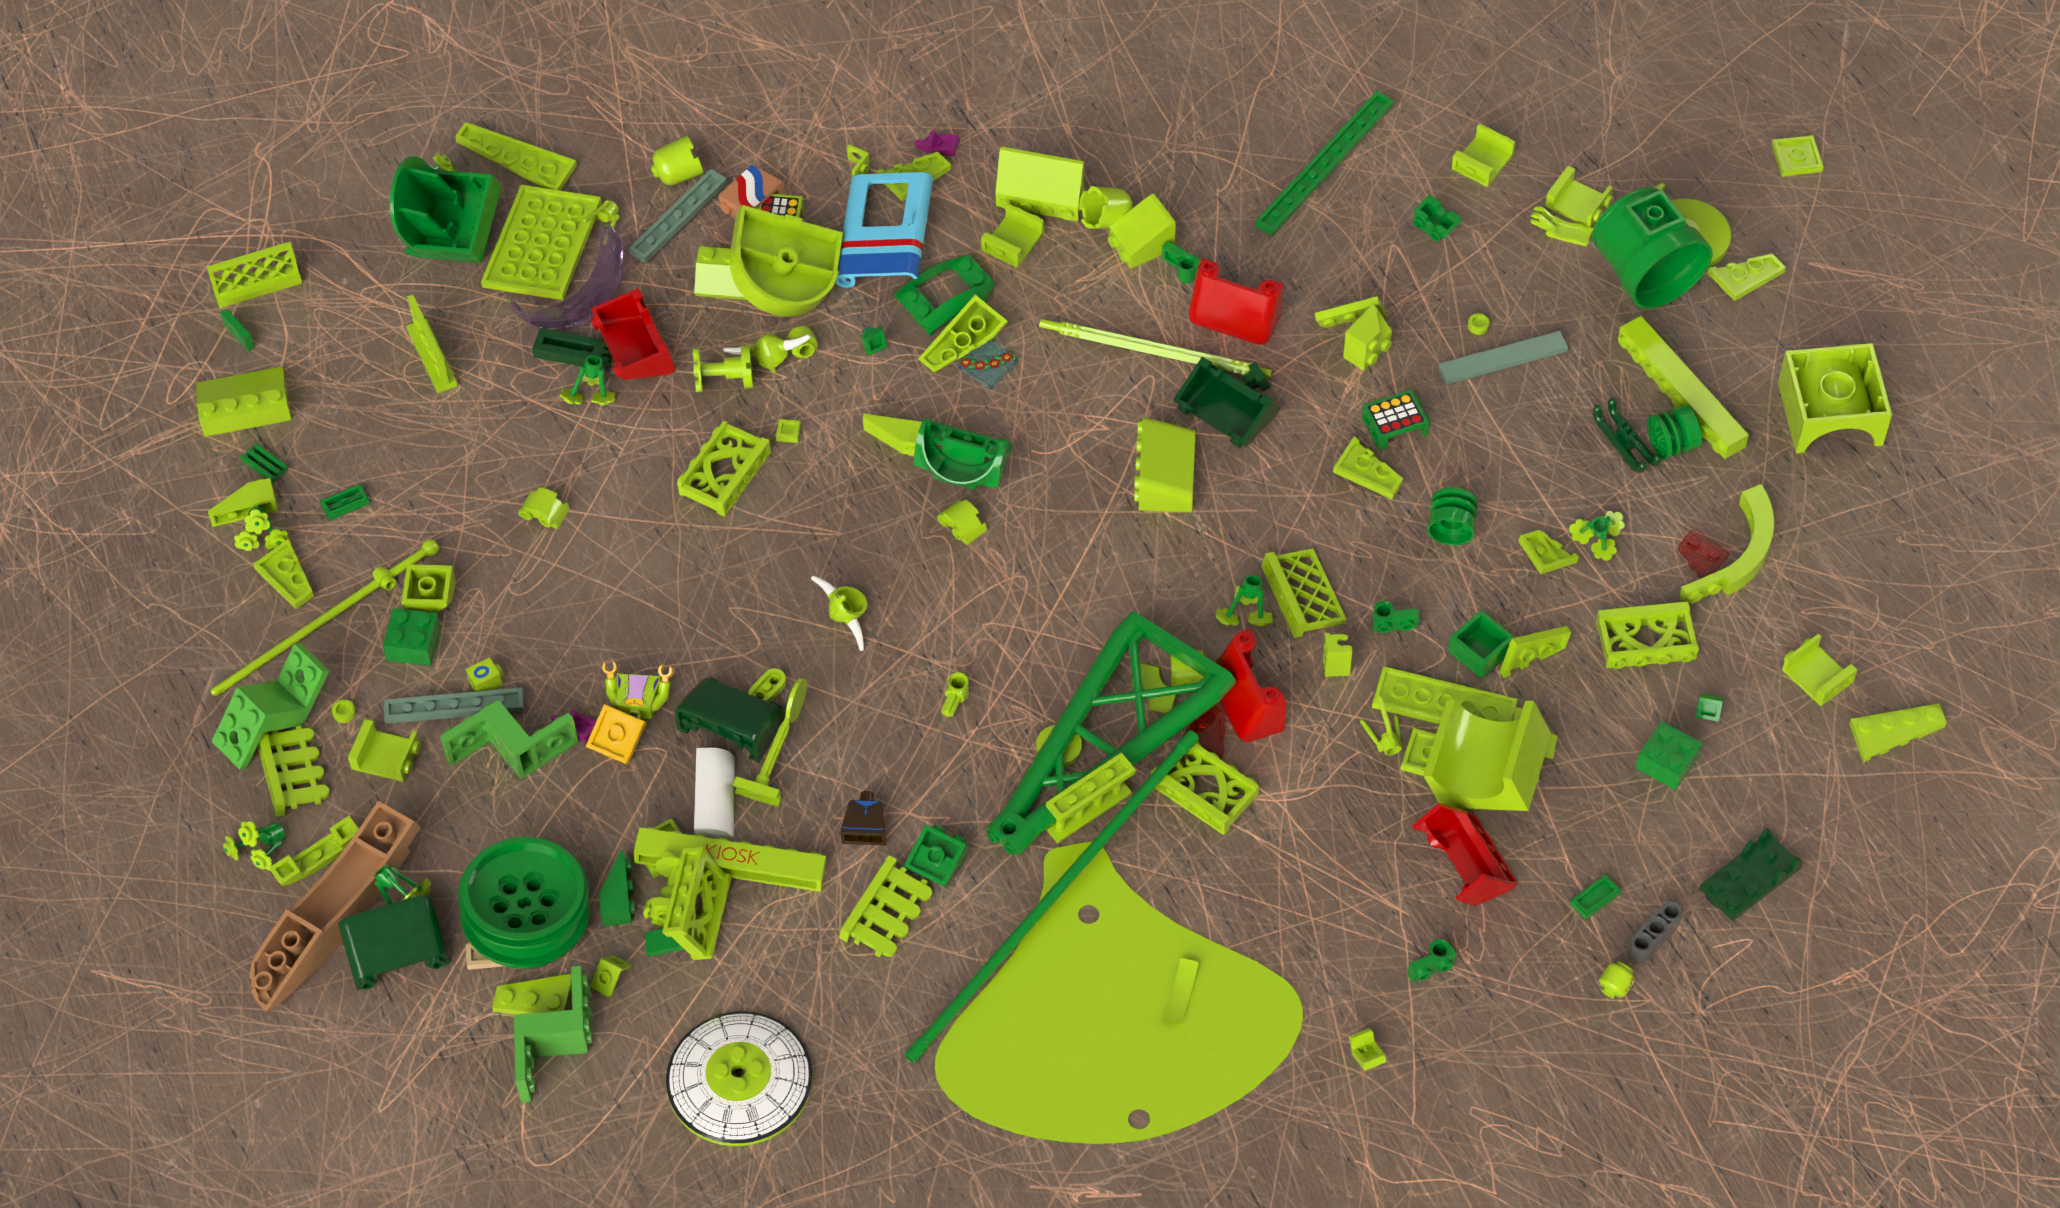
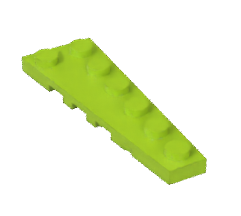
M467 122L463 124L455 136L457 143L546 189L561 191L577 166L574 159Z

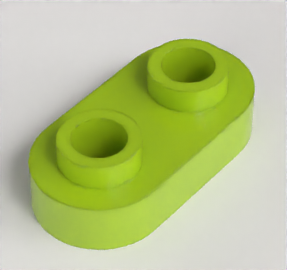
M776 668L767 670L749 689L748 694L757 698L763 697L762 700L769 703L772 702L786 686L784 672Z

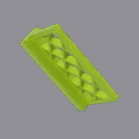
M291 242L206 266L219 308L302 284ZM288 250L283 257L278 255L280 252ZM260 258H266L263 263L257 262ZM273 260L278 261L276 266H271L269 264ZM240 264H246L242 269L236 268ZM252 266L258 268L254 273L249 272ZM224 270L221 276L213 274L214 272ZM231 273L237 274V275L234 277V279L227 278V277H228Z
M414 295L407 296L413 323L406 325V328L437 394L457 387V381Z
M1313 548L1277 556L1274 552L1265 553L1261 568L1294 638L1302 637L1306 631L1346 623L1347 619ZM1310 557L1312 561L1311 567L1300 562V559ZM1286 561L1293 566L1291 570L1281 567L1280 562ZM1298 567L1307 571L1305 577H1302L1293 571ZM1310 573L1319 577L1321 582L1317 584L1309 580ZM1289 578L1301 582L1299 588L1290 585L1288 582ZM1304 584L1316 589L1313 595L1301 590ZM1320 591L1328 595V602L1317 598V593ZM1298 595L1309 600L1307 606L1298 603L1296 599ZM1312 602L1324 607L1322 613L1310 608ZM1328 609L1335 612L1337 618H1330L1324 614ZM1306 613L1318 618L1317 622L1307 623L1305 619Z

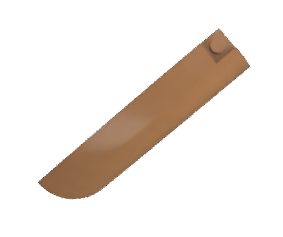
M378 801L352 840L324 875L289 910H285L255 954L250 968L251 991L257 1003L269 1013L284 1001L342 943L338 926L341 919L368 911L381 894L379 888L374 884L377 880L374 874L386 864L394 865L397 870L400 868L411 852L408 846L421 829L415 821Z

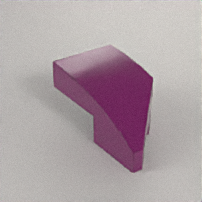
M933 130L930 132L929 137L922 141L918 139L914 144L916 148L923 151L955 156L960 139L958 135H936V132Z
M576 709L570 710V715L574 719L577 738L587 744L596 720L583 714L579 715ZM555 714L550 717L552 722L554 719L558 717V715Z

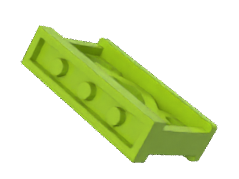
M723 421L720 426L714 429L710 440L702 445L699 455L691 460L685 474H681L678 478L679 495L686 496L716 510L717 514L725 517L771 454L770 441L763 437L760 439ZM727 437H731L737 440L738 443L737 447H733L730 440L727 445H723V442ZM742 443L753 448L742 447ZM732 457L733 467L737 472L735 474H724L715 479L712 474L711 463ZM738 457H740V461L745 460L742 464L737 463ZM696 479L701 480L697 484L698 487L705 486L708 483V486L704 489L698 490L692 487ZM728 480L729 483L725 486L722 481ZM712 490L718 498L708 495L707 493H709Z
M1688 601L1598 610L1596 627L1599 631L1606 668L1620 669L1627 666L1642 667L1647 664H1667L1669 662H1689L1695 660L1699 647L1692 625ZM1677 622H1683L1685 631L1676 629ZM1648 625L1653 631L1664 635L1653 646L1644 645L1632 638V636L1639 632L1641 626ZM1627 627H1634V629L1629 631L1630 628ZM1607 629H1612L1616 636L1609 639ZM1673 635L1683 637L1687 641V645L1674 646L1673 644L1675 643L1681 644V640L1673 637ZM1621 640L1622 642L1619 644L1618 650L1623 648L1626 651L1614 652L1612 645Z
M1197 742L1187 753L1195 761L1190 762L1186 758L1187 767L1185 768L1178 761L1175 765L1178 770L1166 775L1155 789L1225 835L1236 819L1258 797L1259 786L1254 779L1244 776L1235 766L1226 764L1220 760L1217 754L1207 751ZM1158 767L1154 768V770L1150 773V776ZM1192 776H1215L1219 794L1214 792H1205L1200 795L1195 794V783ZM1184 778H1186L1190 784L1188 787H1185L1181 784L1186 783ZM1234 787L1245 793L1243 798L1237 800L1230 799L1227 795L1234 797L1239 794V792L1232 790ZM1212 798L1213 804L1207 802L1206 799ZM1226 804L1235 806L1227 815L1224 813Z
M704 847L683 849L662 931L667 937H672L690 954V958L693 960L710 959L713 957L732 878L729 873H725L707 856L708 851ZM701 893L703 905L700 916L696 918L694 906L697 894Z

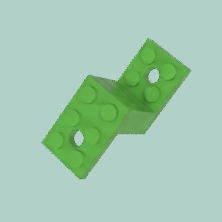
M302 643L294 644L276 681L236 688L211 742L239 770L247 769L264 732L304 725L329 670Z
M499 699L494 703L487 704L473 716H468L454 728L447 729L440 736L445 758L450 766H453L490 742L520 779H523L578 743L574 719L569 713L557 717L551 724L543 729H538L529 737Z
M581 966L571 967L573 1010L514 1015L515 1081L521 1103L531 1102V1093L535 1092V1080L532 1078V1070H535V1057L588 1053V1044L592 1043V1031L589 1022L592 1021L591 1008L589 1007L591 992L590 986H588L587 974L583 975Z

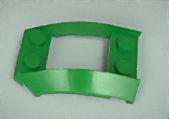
M970 255L939 262L919 272L918 279L910 278L896 289L892 295L926 333L931 336L935 329L941 325L944 326L955 318L974 295H977L987 303L990 291L992 292L995 284ZM952 269L970 289L952 297L935 309L917 288L932 277Z

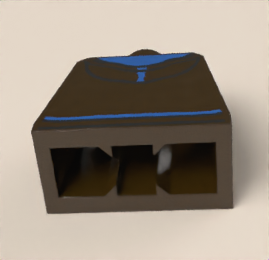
M862 791L860 793V800L849 801L841 827L842 844L886 846L883 804L881 801H874L873 792Z

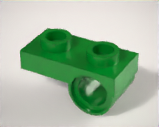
M1166 241L1162 246V260L1177 268L1178 280L1182 283L1193 282L1196 279L1201 260L1169 241Z
M1380 601L1374 605L1371 623L1372 632L1387 633L1394 630L1409 631L1418 628V608L1394 611L1392 604L1387 601Z
M1443 939L1432 941L1429 946L1428 956L1409 963L1407 976L1411 983L1417 980H1426L1432 974L1439 971L1446 972L1455 965L1456 952ZM1439 952V953H1442V954H1444V955H1443V956H1437V955H1435L1434 953Z

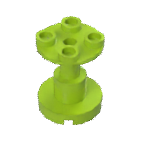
M741 345V356L725 357L724 362L703 364L701 363L700 348L693 349L694 362H697L693 363L694 376L699 378L695 380L696 392H703V377L725 375L726 379L743 378L744 389L753 388L750 345Z
M670 852L662 853L661 858H658L655 862V869L661 875L669 878L667 887L661 889L659 897L649 899L645 903L643 911L644 917L646 919L647 917L652 918L651 923L659 927H664L681 857Z

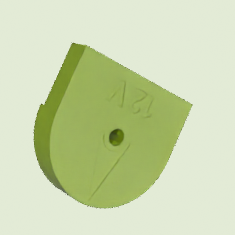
M741 205L736 214L729 259L733 281L740 293L751 304L762 311L784 317L806 314L823 302L836 282L839 272L838 264L843 232L803 222L802 218L786 214L781 216Z

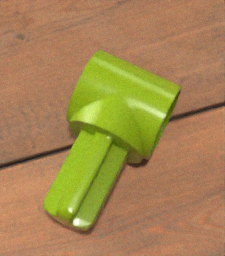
M953 673L948 678V687L945 691L947 698L941 710L945 717H953L959 703L965 701L969 696L968 677L963 673Z

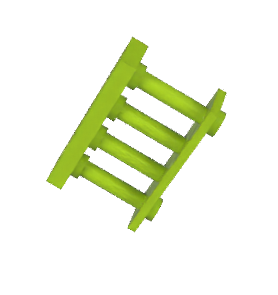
M1120 753L1047 801L1046 807L1056 818V823L1046 831L1058 844L1132 795L1131 790L1124 781L1133 776L1136 769Z

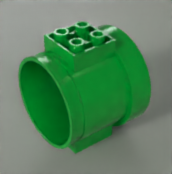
M1654 187L1635 190L1617 200L1602 214L1592 232L1593 244L1613 268V271L1621 280L1622 288L1637 307L1642 309L1661 307L1685 294L1705 274L1713 256L1711 246L1696 228L1688 226L1684 216L1662 189L1659 190Z

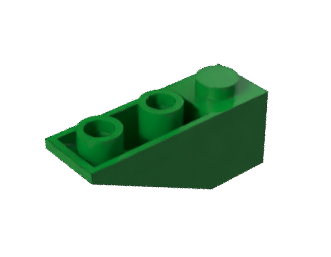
M624 850L620 851L599 894L603 927L632 923L631 914H635L634 899L630 900L629 893H634L633 881L628 879V873L632 872L631 859H626Z

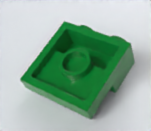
M925 824L904 867L947 888L956 869L961 867L970 847L965 844L966 839L956 834L950 837L945 834L946 830L936 824L933 827Z

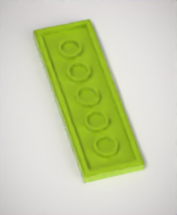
M1383 666L1372 708L1381 710L1378 696H1382L1387 712L1440 724L1447 699H1456L1465 710L1478 717L1491 721L1508 722L1513 721L1518 699Z

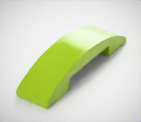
M347 816L329 828L331 831L329 835L295 857L291 858L290 855H287L269 867L280 885L285 886L302 880L337 859L358 831V827L351 817Z

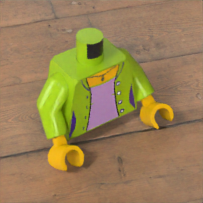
M604 662L602 668L607 673V678H605L606 694L613 708L619 709V711L640 720L641 718L650 719L653 717L654 712L658 711L668 701L671 683L669 678L674 675V668L670 666L667 675L663 672L664 665H661L658 669L660 676L617 673L616 678L614 677V673L617 670L616 663L613 662L614 669L608 672Z

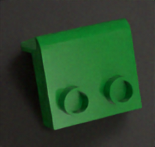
M409 156L405 158L395 172L390 191L391 221L397 236L406 244L405 253L418 258L482 263L501 184L492 174L433 170L420 157Z

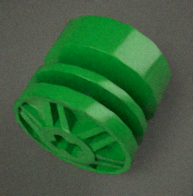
M1684 404L1670 409L1668 413L1663 411L1658 415H1651L1647 419V431L1651 445L1656 454L1661 455L1662 460L1669 459L1671 456L1675 457L1680 454V451L1687 453L1701 447L1702 435L1700 426L1689 406Z
M1455 487L1437 490L1431 499L1427 527L1429 536L1434 541L1445 545L1455 546L1470 542L1475 532V519L1478 508L1476 496L1467 490Z

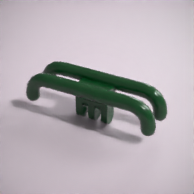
M1615 398L1608 400V410L1612 419L1618 425L1616 433L1613 432L1604 420L1602 407L1600 405L1594 406L1593 416L1596 424L1635 472L1643 473L1647 468L1646 462L1652 466L1660 464L1662 460L1661 455L1655 454L1653 456L1639 439L1638 434L1633 431L1631 425H1628L1627 420L1623 419L1618 412ZM1636 448L1646 462L1640 461L1638 463L1629 450Z

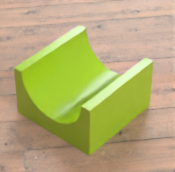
M1873 343L1785 351L1778 385L1796 453H1805L1809 444L1815 439L1840 429H1860L1871 434L1874 446H1883L1892 412Z
M1447 699L1423 776L1437 801L1442 804L1459 809L1529 811L1551 732L1534 701H1525L1519 719L1498 722L1483 719L1468 712L1456 699Z

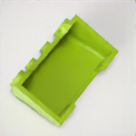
M1143 417L1142 421H1138L1137 452H1141V457H1136V470L1140 471V475H1135L1134 501L1139 502V510L1192 513L1196 430Z

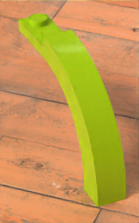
M1762 484L1743 491L1739 501V506L1748 520L1751 534L1750 544L1746 551L1730 566L1682 586L1679 595L1680 602L1697 603L1703 597L1710 594L1716 595L1721 590L1729 596L1746 586L1760 571L1769 553L1774 532L1773 509Z

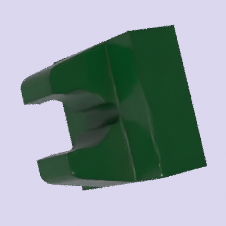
M1255 361L1248 365L1251 371L1242 377L1245 384L1251 389L1259 387L1262 391L1269 389L1270 386L1257 362Z

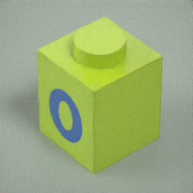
M490 657L465 669L468 682L474 692L496 690L503 686L501 677L504 674L498 663L494 665Z

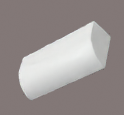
M720 748L696 749L694 832L706 838L734 840L735 787L733 782L735 780L736 759L727 750Z

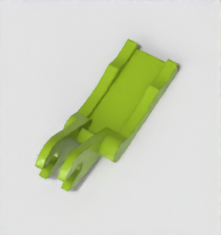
M1540 206L1533 208V210L1542 214L1533 212L1531 217L1539 219V221L1530 219V222L1546 230L1548 237L1582 246L1588 245L1594 228L1561 220Z

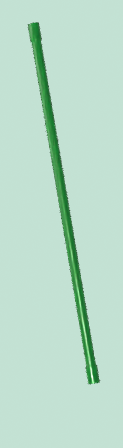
M1189 730L1182 737L1173 751L922 1036L917 1038L909 1047L904 1056L910 1062H917L961 1008L1178 761L1198 742L1199 737L1196 733Z

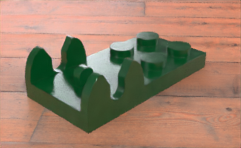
M1766 828L1756 843L1750 840L1739 856L1700 885L1699 890L1733 922L1798 872L1802 867L1803 861L1799 857L1795 858L1772 836V831Z

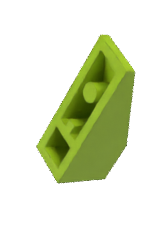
M863 414V427L866 432L900 453L914 456L916 439L922 422Z
M258 479L254 482H249L208 510L212 527L244 520V517L248 515L249 510L254 506L263 508L266 514L277 512L278 506L271 479Z

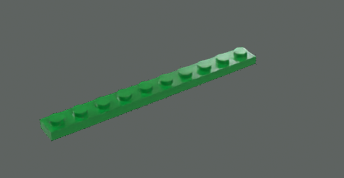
M1376 91L1255 221V227L1273 236L1392 108L1394 100Z

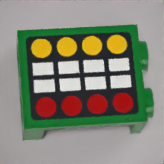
M1412 390L1364 404L1362 407L1361 418L1378 451L1387 449L1388 438L1416 429L1421 431L1423 437L1428 436V428L1431 425L1428 414H1424L1421 409L1420 399L1414 396Z

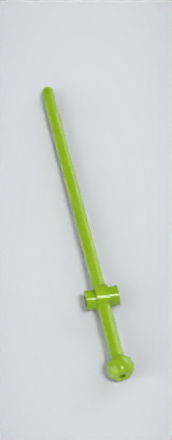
M433 539L425 540L420 550L390 570L384 569L381 566L377 567L372 573L374 577L372 582L213 687L211 694L218 696L377 588L393 589L396 585L394 577L406 570L407 564L413 565L425 556L436 555L439 551L438 544Z

